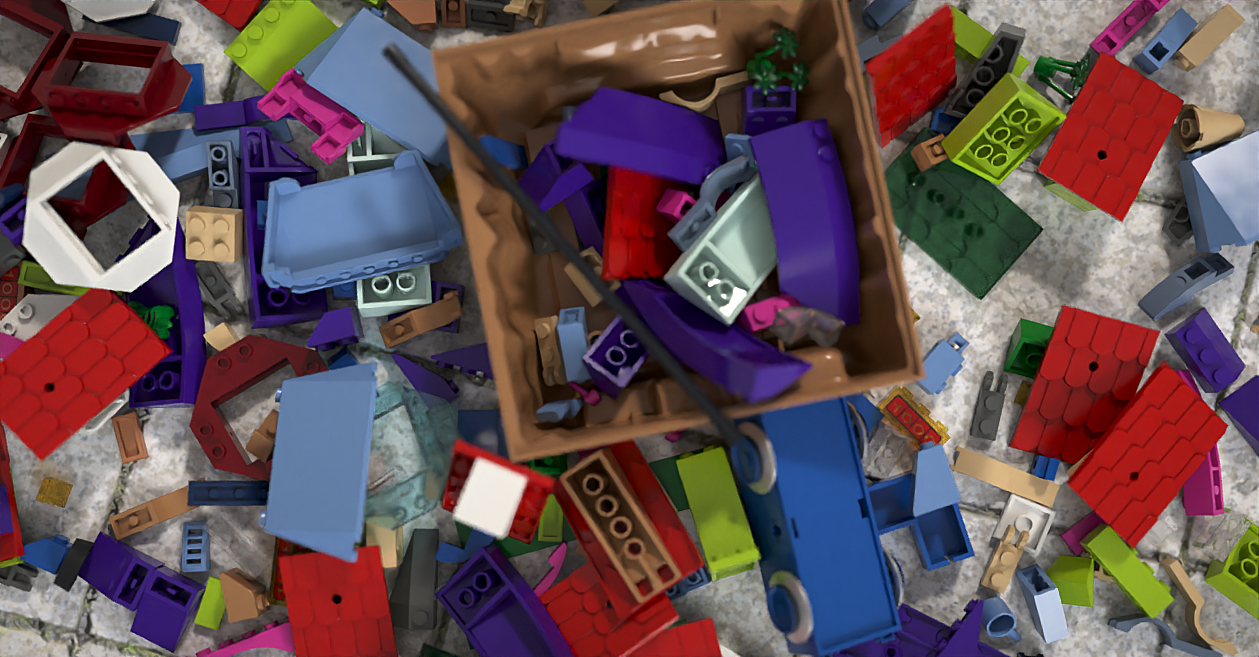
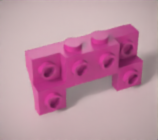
M292 68L284 73L273 89L257 102V108L274 122L288 112L320 136L317 141L311 144V151L329 165L346 152L348 144L363 134L364 123L343 106L307 84L303 80L304 76Z

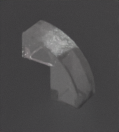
M799 306L787 307L777 311L770 331L787 344L807 334L826 349L837 342L845 322L818 309Z

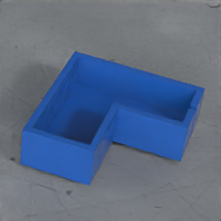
M912 470L867 484L879 535L909 526L924 569L931 571L949 565L948 560L955 563L975 556L957 502L916 517L909 514Z

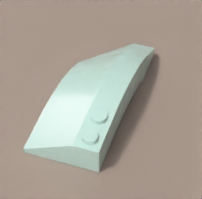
M356 117L364 123V131L362 135L347 145L349 176L394 166V157L401 151L409 149L360 117ZM430 264L357 280L358 310L362 318L387 316L431 305Z
M758 171L750 181H745L718 210L717 218L690 248L680 256L663 278L682 297L727 326L732 323L755 290L777 264L768 208Z

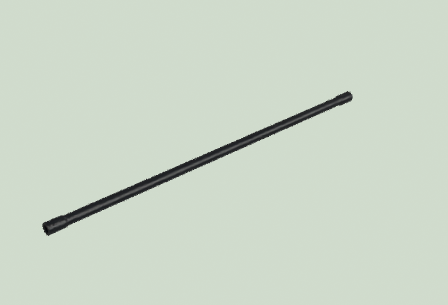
M394 43L386 46L382 51L384 57L397 71L401 72L698 405L730 445L734 447L745 437L730 419L722 414L415 70Z

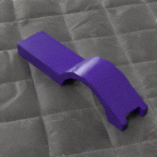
M266 95L251 97L243 101L194 106L197 131L245 126L258 121L271 120L257 108V102ZM289 112L280 118L293 121L298 120Z

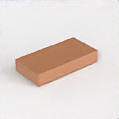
M137 411L111 417L123 464L148 458L149 455Z

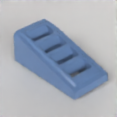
M209 521L183 522L182 572H198L211 569L210 536L208 535ZM190 529H202V533L191 534ZM191 539H202V543L191 544ZM191 549H201V553L191 554ZM192 559H201V563L192 564Z

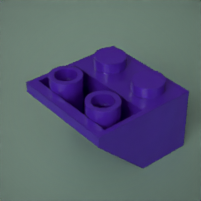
M345 307L324 313L307 341V346L315 348L316 351L326 352L336 349V344L349 346L359 343L358 339L364 338L358 310Z

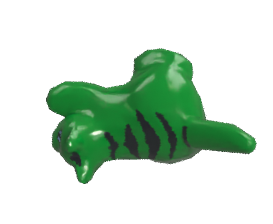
M138 301L128 303L162 340H166L171 333L168 331V328L173 326L170 318L175 315V311L171 306L157 305L147 307Z

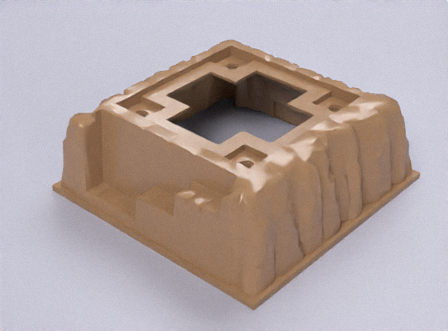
M685 0L431 51L440 98L478 140L480 137L489 135L523 145L529 167L542 147L556 138L557 127L563 122V107L580 106L584 101H589L595 96L594 92L599 87L611 88L660 100L659 94L672 91L678 98L684 101H702L712 94L713 85L717 78L747 71V63L750 59L755 58V53L763 52L778 41L773 37L772 33L780 34L781 26L786 28L787 34L795 31V36L792 40L800 43L799 47L794 48L796 52L795 57L788 53L785 58H782L781 50L779 49L765 56V58L770 61L771 65L776 64L775 71L791 72L793 71V63L799 66L801 60L805 61V68H810L809 74L805 76L808 78L809 83L807 85L803 84V91L801 93L796 88L794 124L826 118L842 167L854 223L859 264L860 323L836 329L828 324L829 321L819 314H813L753 335L780 351L812 363V369L772 397L759 398L757 402L745 400L740 393L726 391L724 386L700 374L684 361L678 364L726 418L926 379L846 0ZM782 77L774 82L777 86H791L793 81ZM741 89L718 95L714 103L707 110L699 113L718 120L725 151V137L728 134L741 135ZM445 123L511 461L516 462L712 422L652 354L616 400L598 388L592 378L577 384L587 392L593 388L598 392L602 400L594 406L590 405L578 391L569 385L571 381L565 384L556 382L553 386L546 385L542 374L545 367L542 364L534 325L535 319L556 315L559 319L560 310L584 306L590 344L591 339L594 336H601L617 315L605 301L594 308L590 305L564 271V268L570 262L560 251L544 256H535L527 215L524 210ZM585 162L594 180L609 173L608 166ZM503 167L516 183H518L526 171ZM562 200L550 208L553 224L579 252L575 227ZM777 264L766 277L767 290H761L759 285L744 307L783 295L779 291L780 282ZM582 399L585 403L576 416L568 419L563 417L558 422L538 421L536 412L541 407L553 401Z

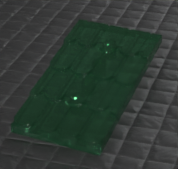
M923 127L902 153L883 172L894 226L924 251L946 273H949L969 293L982 300L1044 229L989 180L957 165L949 158L921 172L911 155V151L920 143L938 136L929 127Z

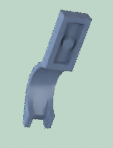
M743 154L718 167L708 175L701 187V198L668 234L679 250L685 253L717 218L715 203L718 196L727 187L741 181H750L757 173L755 168H747L745 165L750 160L748 156Z
M1141 613L1111 618L1107 624L1128 633L1132 627L1142 622H1153L1159 627L1163 635V644L1198 657L1223 656V654L1176 638L1168 624L1158 618L1151 619Z

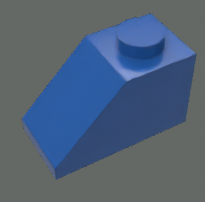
M56 534L23 546L25 555L20 556V558L56 575L73 544L69 542L70 539L68 537Z

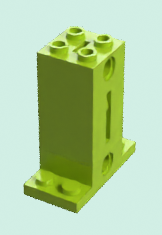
M712 445L704 448L703 453L694 455L693 452L681 455L680 460L676 461L677 470L712 582L758 568L760 561L758 549L755 548L723 446L717 448V445Z

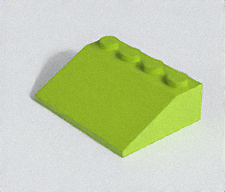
M270 0L224 50V53L269 93L284 73L294 68L299 61L339 28L309 0Z
M1007 72L941 142V145L952 162L999 186L1067 116L1026 82Z
M1243 517L1211 561L1204 581L1259 620V527Z

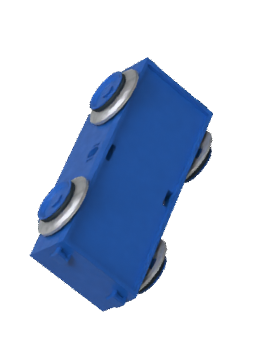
M845 395L733 417L734 425L745 437L734 447L731 446L732 463L738 475L753 542L760 556L759 567L766 593L767 610L775 628L785 635L789 654L832 657L831 653L872 639L876 643H885L895 639L893 632L901 630L897 609L902 603L905 587L904 575L896 558L881 546L862 467L870 439L869 430L862 414L846 400Z

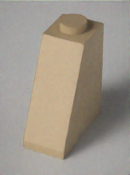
M1227 3L1209 15L1171 56L1175 65L1186 72L1194 69L1229 37L1245 19Z

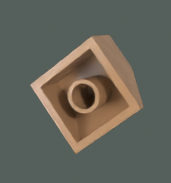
M237 567L219 574L229 623L255 618L270 610L272 598L270 592L266 591L265 585Z

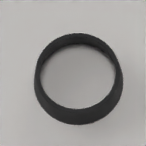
M76 538L53 582L55 585L67 592L70 591L94 542Z

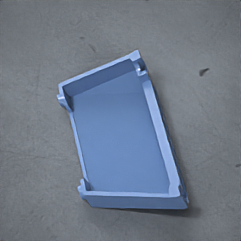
M374 6L372 9L362 8L295 65L294 70L297 73L302 74L303 72L305 74L303 80L307 84L409 150L417 149L420 156L429 163L436 166L440 163L448 165L447 170L455 174L445 122L401 72L397 71L382 54L386 46L394 43L407 57L415 70L439 95L431 50L389 24L388 20L384 18L385 13Z
M1259 129L1212 151L1201 152L1199 149L1186 153V158L1179 160L1178 165L1196 250L1213 253L1221 251V246L1235 244L1236 247H1240L1258 240Z
M417 149L401 151L394 157V166L357 175L300 187L296 180L287 177L270 182L262 274L268 286L277 289L280 285L290 287L291 292L300 294L446 259L449 256L448 251L453 246L459 247L464 242L461 228Z
M368 362L284 380L282 387L276 388L275 402H280L267 509L266 511L261 510L259 524L264 526L265 533L349 563L356 562L358 550H353L354 542L360 541L377 391V376L374 375L377 372L378 362Z

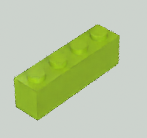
M952 6V14L955 16L953 32L956 34L954 54L959 59L967 60L973 65L993 34ZM1019 54L1011 74L1019 78L1030 61Z
M1100 523L1079 543L1141 613L1154 619L1175 600L1169 594L1171 589L1162 580L1158 581L1152 575L1155 572L1146 562H1141L1136 557L1138 552L1135 548L1133 549L1128 543L1125 544L1120 539L1121 536L1111 526Z

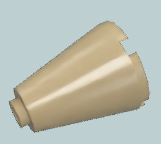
M1184 104L1178 114L1176 123H1173L1171 127L1172 138L1175 146L1183 149L1182 152L1196 151L1239 138L1244 132L1245 123L1242 117L1237 114L1194 104Z

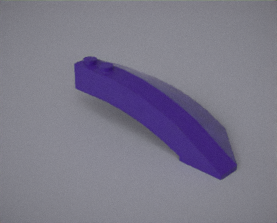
M265 127L239 128L240 209H243V262L251 329L276 328L321 320L324 313L328 312L325 288L300 294L291 292L290 287L281 285L278 289L269 287L262 274L266 230H257V200L268 201L270 182L287 177L296 180L300 187L316 184L318 173L311 165L308 166L298 158L299 155L285 143L281 144L275 139L272 133Z
M623 280L624 288L658 337L685 363L715 383L724 386L728 392L740 393L745 400L757 402L759 398L772 397L812 369V363L766 344L743 329L734 320L727 326L682 297L670 284H666V287L662 288L652 284V281Z
M497 544L483 546L435 594L481 657H574L566 640L540 599Z

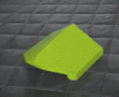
M1060 555L1046 571V575L1058 588L1061 604L1093 607L1094 558Z

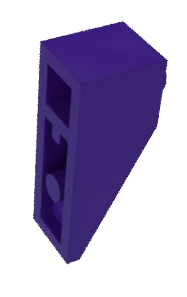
M394 353L391 356L434 415L460 398L457 394L460 390L452 379L448 381L445 377L400 354Z

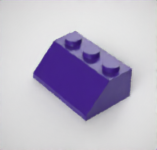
M1202 307L1164 334L1205 393H1218L1234 382L1246 367L1205 307Z
M616 316L581 361L594 384L616 400L651 356V353L623 321ZM639 319V321L660 343L661 339L658 337V335L648 325H646Z

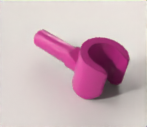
M571 381L569 383L590 405L594 406L602 400L594 388L587 392L576 382Z
M687 427L669 430L665 435V439L671 443L677 442Z

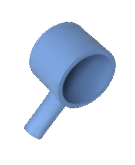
M998 597L985 600L981 624L988 635L993 638L1007 635L1014 642H1019L1021 634L1014 629L1016 618L1004 600Z

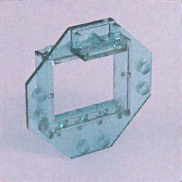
M387 382L377 388L379 397L375 400L373 421L404 405L427 466L372 497L366 484L363 520L395 530L437 507L447 483L456 441H465L449 401L403 385Z

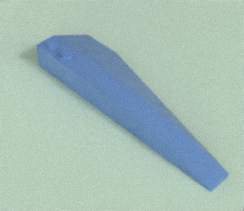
M278 119L276 122L273 120H263L245 126L199 132L196 128L129 135L137 151L149 153L174 185L208 173L206 141H232L238 162L240 127H265L281 144L294 141L286 119ZM82 142L83 144L97 145V144H91V143H84V142ZM58 152L45 156L46 161L54 155H56ZM93 167L56 193L55 196L81 200ZM132 192L127 202L137 199Z

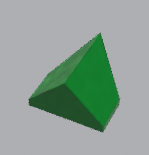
M566 451L527 459L528 469L541 474V476L554 479V482L559 480V476L568 471Z

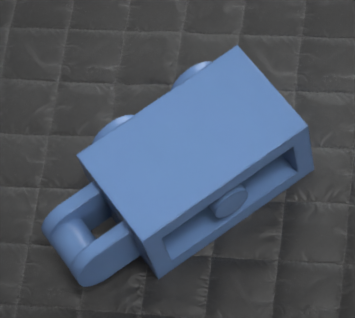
M957 331L947 341L944 339L938 340L922 358L926 379L913 382L928 395L939 394L946 387L947 383L945 381L950 375L954 377L963 368L961 363L965 358L960 354L969 345V342ZM953 342L959 346L957 350L950 346Z

